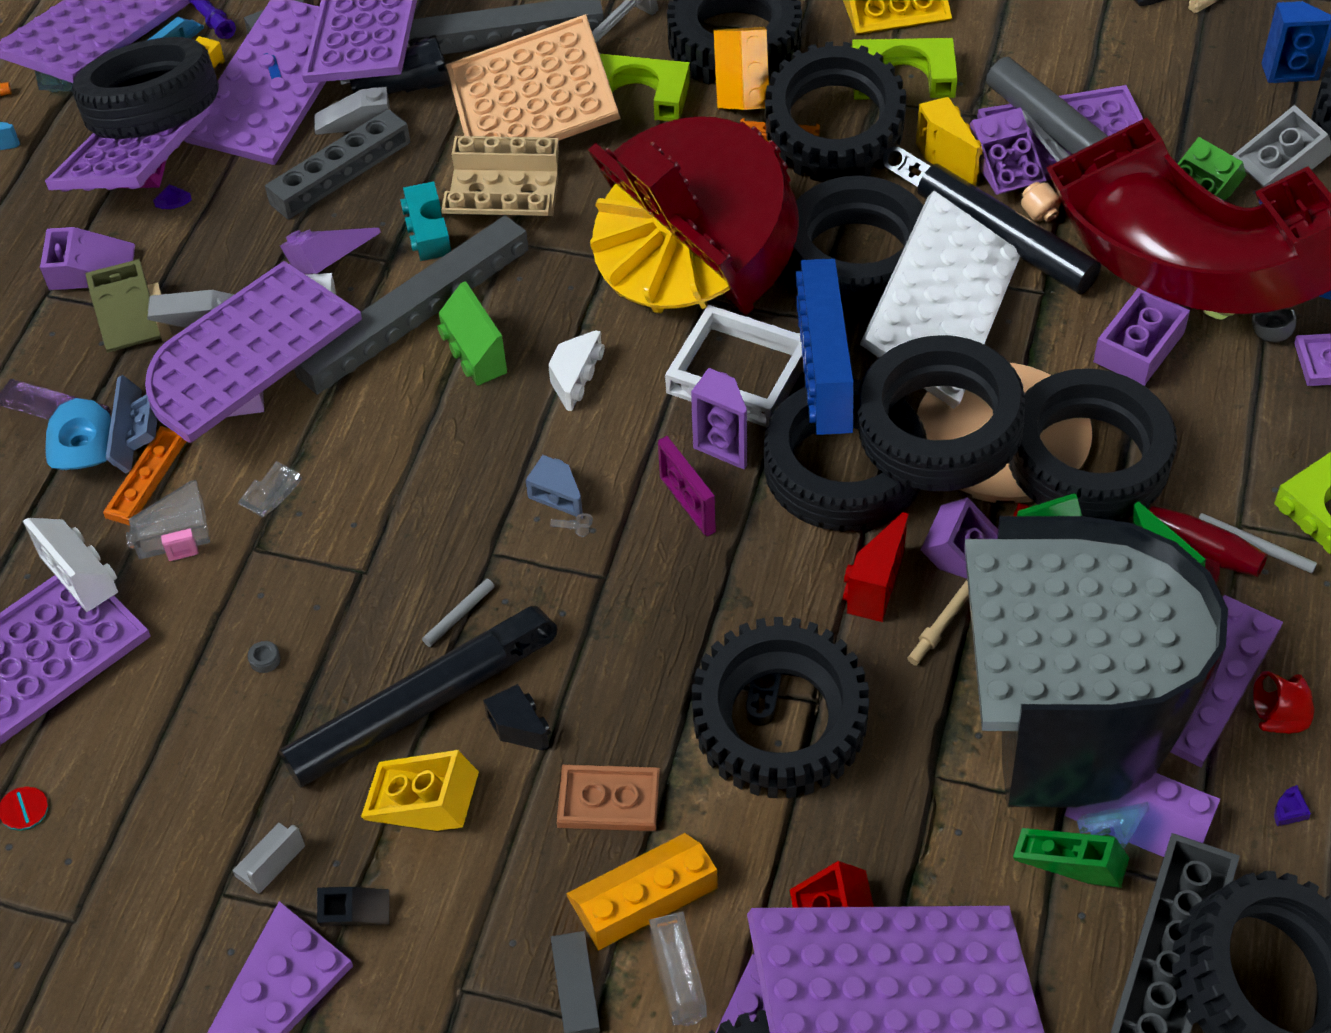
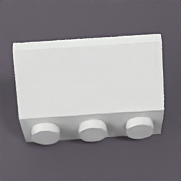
M27 518L23 521L40 558L86 612L118 593L114 580L117 579L115 572L108 563L102 565L99 562L101 558L92 545L86 547L84 544L85 539L76 527L71 529L62 519Z

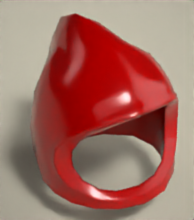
M1263 671L1258 675L1253 687V700L1257 715L1265 720L1259 723V728L1263 731L1285 734L1300 733L1308 729L1314 719L1315 709L1312 691L1305 678L1300 674H1296L1290 679L1285 680L1270 671ZM1270 676L1275 681L1277 690L1266 692L1262 684L1264 678Z

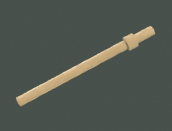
M967 580L930 628L927 627L919 636L920 642L907 657L911 664L917 666L930 649H934L940 642V635L969 598Z

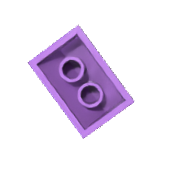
M708 368L691 391L693 448L736 467L745 469L747 466V409L735 378L730 377L726 373Z

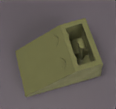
M140 259L85 273L107 353L161 338L157 323L147 320L150 295Z

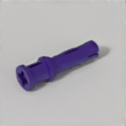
M188 0L205 17L206 25L210 29H214L219 39L227 40L234 35L236 25L231 19H227L223 10L216 9L209 0Z

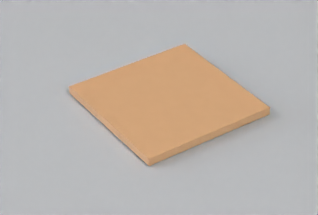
M586 14L446 64L464 136L558 138L560 141L621 119Z

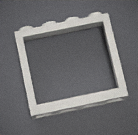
M708 305L665 374L666 393L691 401V391L701 377L685 371L711 329L790 354L792 356L767 399L740 390L747 409V421L766 427L773 412L789 396L804 370L800 333L791 332L775 325Z

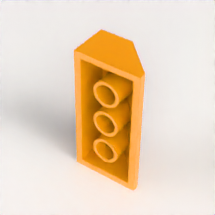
M683 833L566 894L599 951L718 889L717 868L701 843Z

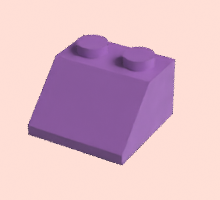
M967 497L941 505L921 551L939 570L967 579L964 550L965 539H997L998 529Z

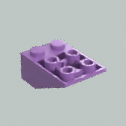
M1021 107L974 119L970 122L971 133L976 140L980 141L982 146V155L979 158L980 170L996 195L1028 187L1034 182L1043 183L1047 181Z
M75 227L50 228L46 230L40 269L49 290L89 288L85 273L133 261L135 244Z

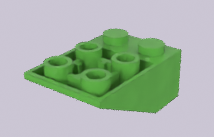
M1201 137L1196 139L1178 163L1196 182L1224 201L1231 196L1246 176L1243 161Z

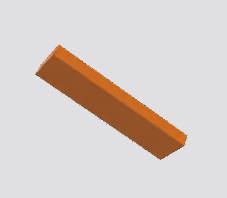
M160 426L156 432L155 439L147 445L103 511L105 518L132 526L187 441L170 428Z

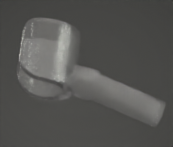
M582 513L577 516L576 521L551 519L550 525L552 527L575 529V533L578 536L585 537L590 533L593 517L590 514Z

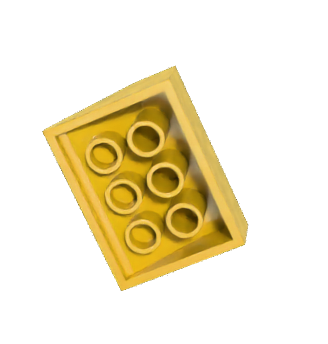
M843 0L856 35L952 19L948 0Z

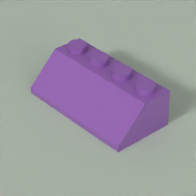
M1155 773L1151 779L1140 783L1137 788L1119 800L1075 808L1067 807L1064 816L1164 857L1171 833L1201 843L1204 842L1220 799Z

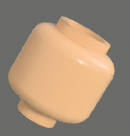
M1034 182L1023 191L1021 206L1033 221L1041 222L1045 220L1050 222L1058 216L1061 200L1048 183Z

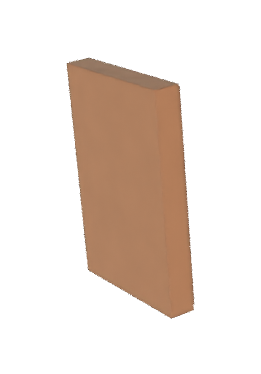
M562 764L557 828L656 831L660 768Z

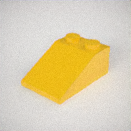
M459 750L381 761L378 763L361 817L366 821L433 831L462 828L479 771Z

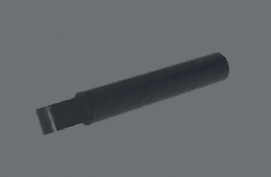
M898 146L890 147L884 153L883 163L885 167L917 186L918 194L927 200V197L933 191L937 192L1013 245L1021 259L1081 295L1088 291L1096 281L1101 269L1099 261L940 164L930 166ZM902 156L901 163L896 166V160ZM913 168H916L919 171H921V174L917 176L911 171L913 170Z
M530 606L279 749L280 756L296 784L302 788L549 644L557 635V625L538 606Z

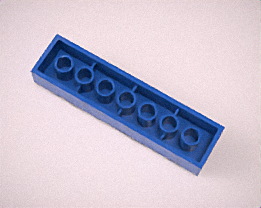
M835 258L801 260V271H796V287L798 288L796 308L798 326L800 327L807 405L809 406V422L815 423L817 435L853 433V376Z

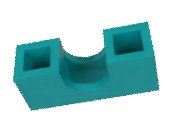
M434 181L403 187L405 198L400 199L403 215L409 214V217H405L407 231L414 234L409 236L412 251H418L420 261L443 257L451 252L449 235L444 217L442 218Z

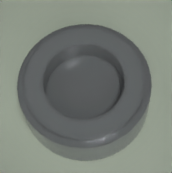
M270 641L258 642L248 651L250 666L259 673L273 671L281 660L278 647Z

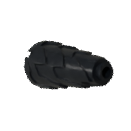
M436 35L414 42V45L407 47L401 74L350 80L353 93L361 89L387 87L389 95L401 91L411 92L451 84L443 54L439 50L440 45Z

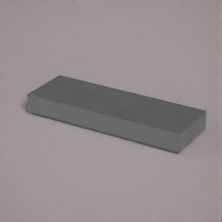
M585 931L550 936L564 1033H599L600 1027Z

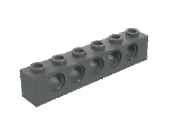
M389 109L383 111L267 183L265 189L269 204L286 219H291L411 143L407 123Z

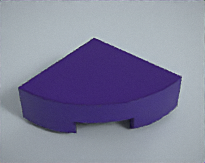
M169 184L153 201L157 208L175 209L189 203L192 198L189 192Z
M1298 785L1290 787L1278 800L1274 811L1277 826L1308 820L1311 815Z

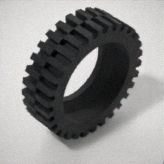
M670 0L668 4L667 25L670 56L672 59L674 58V61L690 62L691 78L698 80L702 76L703 83L709 85L712 80L716 81L714 34L705 30L700 24L710 17L725 13H747L761 17L769 22L765 27L767 29L769 79L774 71L779 73V64L783 60L792 61V54L801 50L802 9L800 0Z
M774 617V626H766L765 618L757 619L756 629L753 630L750 629L748 623H744L739 626L738 637L730 630L724 634V646L719 641H716L711 646L712 656L705 653L701 660L702 669L697 668L695 673V684L692 685V711L696 739H699V748L703 755L707 753V762L712 768L719 765V776L727 780L732 774L733 785L741 790L746 782L750 783V793L757 796L760 794L761 787L768 788V798H777L778 789H786L787 798L796 797V788L802 787L805 795L814 793V782L818 781L823 789L830 785L831 773L836 779H839L844 774L845 764L851 767L855 761L856 752L860 753L863 746V737L866 736L869 687L868 682H865L863 667H857L858 657L853 651L847 654V644L842 639L833 644L834 633L826 629L822 635H819L818 624L809 622L807 629L801 628V619L792 618L791 626L783 625V617ZM787 673L799 676L813 684L824 697L829 714L826 729L815 744L798 751L776 753L757 749L745 743L734 727L732 710L738 694L751 681L767 674Z

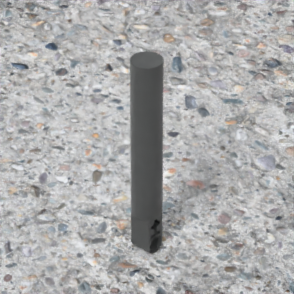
M1011 57L1001 58L990 69L986 79L987 85L1015 108L1021 107L1022 111H1026L1051 138L1071 154L1108 137L1107 134Z

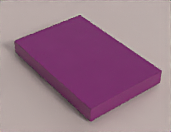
M665 436L659 439L658 455L661 480L704 535L709 536L715 533V495L669 437Z

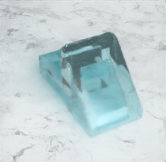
M1148 802L1084 814L1077 820V824L1081 834L1090 832L1091 835L1111 833L1110 828L1114 827L1116 838L1123 849H1125L1150 807Z

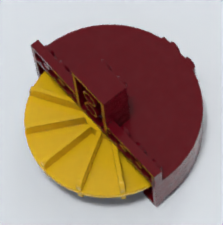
M701 116L676 119L651 127L635 135L613 152L609 148L602 149L597 143L588 149L611 188L605 199L598 198L595 204L598 214L590 246L600 273L620 297H624L639 305L651 307L654 313H662L664 309L689 307L699 304L703 310L708 306V300L714 299L721 294L744 315H747L754 309L753 303L773 285L787 265L797 240L799 228L797 202L789 184L791 180L786 171L788 166L779 156L781 150L772 140L767 142L755 126L750 128L743 121L737 123L723 118Z

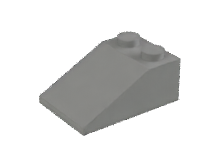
M1294 105L1232 156L1243 161L1245 171L1264 188L1307 166L1311 169L1315 168L1331 155V140L1328 133Z

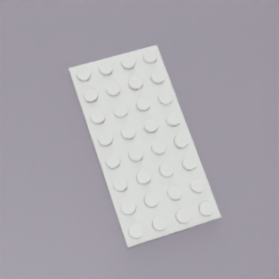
M933 191L927 197L860 345L880 358L883 354L902 343L926 336L951 335L972 339L985 344L1020 258L1016 248L946 198ZM951 386L924 388L953 409L960 404L965 393V389Z

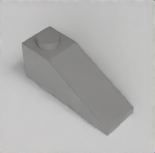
M387 87L361 89L315 113V134L353 131L387 109L391 111Z
M216 290L152 295L149 297L147 320L186 328L234 294Z

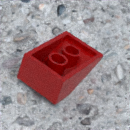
M902 512L857 553L853 565H847L844 576L846 586L843 593V600L847 601V614L883 622L905 552L908 513Z

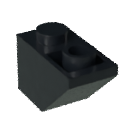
M518 684L483 700L486 717L500 741L542 751L549 749L547 736L551 734L549 725L543 716L538 718L535 713L536 705L529 693L524 694Z
M364 887L317 888V923L321 927L390 925V890Z

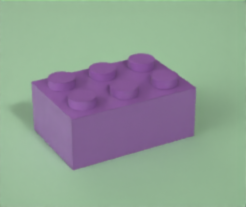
M1138 288L1098 338L1093 362L1115 373L1127 376L1145 386L1185 333L1190 310Z

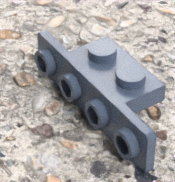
M121 375L117 378L106 459L113 466H116L124 473H128L132 468L134 450L151 443L155 439L157 417L150 407L147 394L141 397L142 390L124 375Z

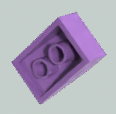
M379 228L312 232L310 229L304 232L297 230L286 237L287 242L280 245L291 266L303 274H317L381 233Z

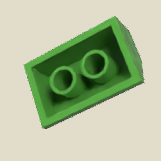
M467 282L460 283L439 311L441 324L437 327L443 341L448 340L453 357L461 360V367L466 377L471 376L478 386L507 374L503 339L501 333Z

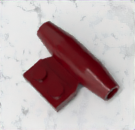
M1152 506L1149 511L1206 559L1205 568L1211 573L1216 584L1219 581L1220 568L1256 577L1262 572L1268 554L1235 533L1190 514Z

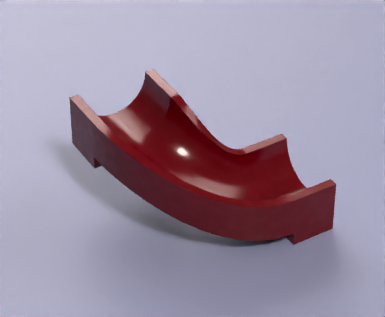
M1146 117L1046 167L1072 225L1090 254L1116 276L1149 294L1195 309L1218 313L1249 314L1293 307L1331 291V193L1309 166L1256 191L1255 194L1260 206L1253 208L1235 206L1218 198L1189 176L1169 155L1163 139Z

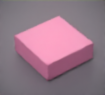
M191 528L161 535L162 544L169 561L199 554Z

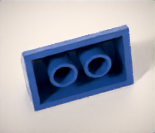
M1303 1L1279 2L1276 4L1261 62L1268 83L1319 80L1331 39V14Z

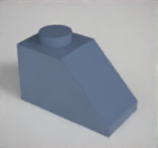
M542 455L526 478L528 498L580 518L583 514L581 495L569 465L560 459H553Z

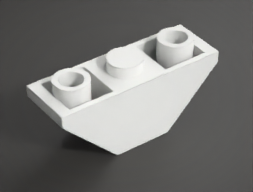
M595 330L558 344L548 364L550 382L568 411H572L576 402L581 401L584 394V386L587 380L590 381L592 379L597 360H601L603 357L605 346L601 343L600 331Z

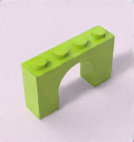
M953 38L852 40V48L859 49L861 45L868 47V53L873 56L878 52L883 56V63L885 65L890 62L893 66L909 65L923 71L928 78L930 98H955L957 70ZM853 89L854 99H870L864 93Z
M600 54L612 93L617 88L627 84L637 83L650 86L656 90L654 97V120L672 121L681 119L690 84V62Z
M1331 452L1280 485L1274 502L1283 514L1289 516L1306 534H1309L1321 544L1329 554H1331V515L1328 513L1325 503L1331 500Z

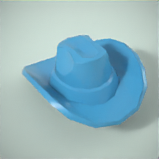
M79 398L59 405L49 419L46 431L47 464L54 469L74 470L93 467L106 462L111 416L108 411L94 400Z

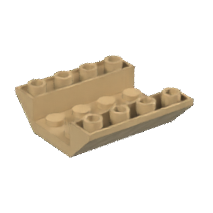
M455 136L452 149L454 172L451 189L444 193L442 214L553 216L558 184V138Z

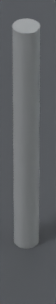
M1201 513L1199 516L1201 520L1235 533L1274 558L1311 574L1316 568L1317 562L1206 514Z

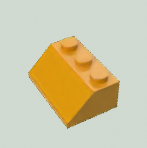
M765 27L713 30L717 108L740 110L765 109L766 88L769 85L767 29Z

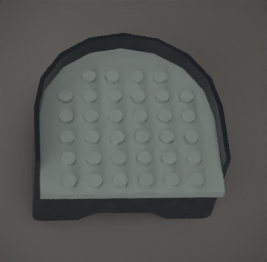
M1000 516L997 539H965L964 550L982 731H1002V767L1007 807L1075 808L1119 800L1137 788L1140 783L1151 779L1198 711L1216 677L1226 648L1228 608L1211 573L1178 543L1133 523L1084 516Z

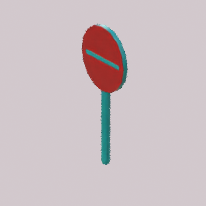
M28 786L10 791L0 802V821L6 827L19 831L38 825L45 818L48 811V800L45 794L35 787Z

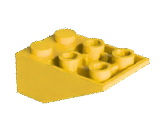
M949 97L919 104L916 144L924 158L932 164H940L976 186L977 175L980 174L979 158L982 155V146L980 141L976 140L971 133L970 125L962 119L959 108L954 106Z

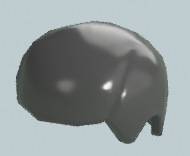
M1293 308L1254 313L1252 317V326L1255 334L1263 341L1273 343L1285 341L1293 334L1297 323Z

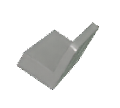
M278 823L232 870L235 877L260 894L305 847L299 828L291 825L287 829L281 823Z

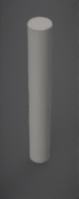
M486 578L422 638V641L428 647L436 643L495 587L493 582Z

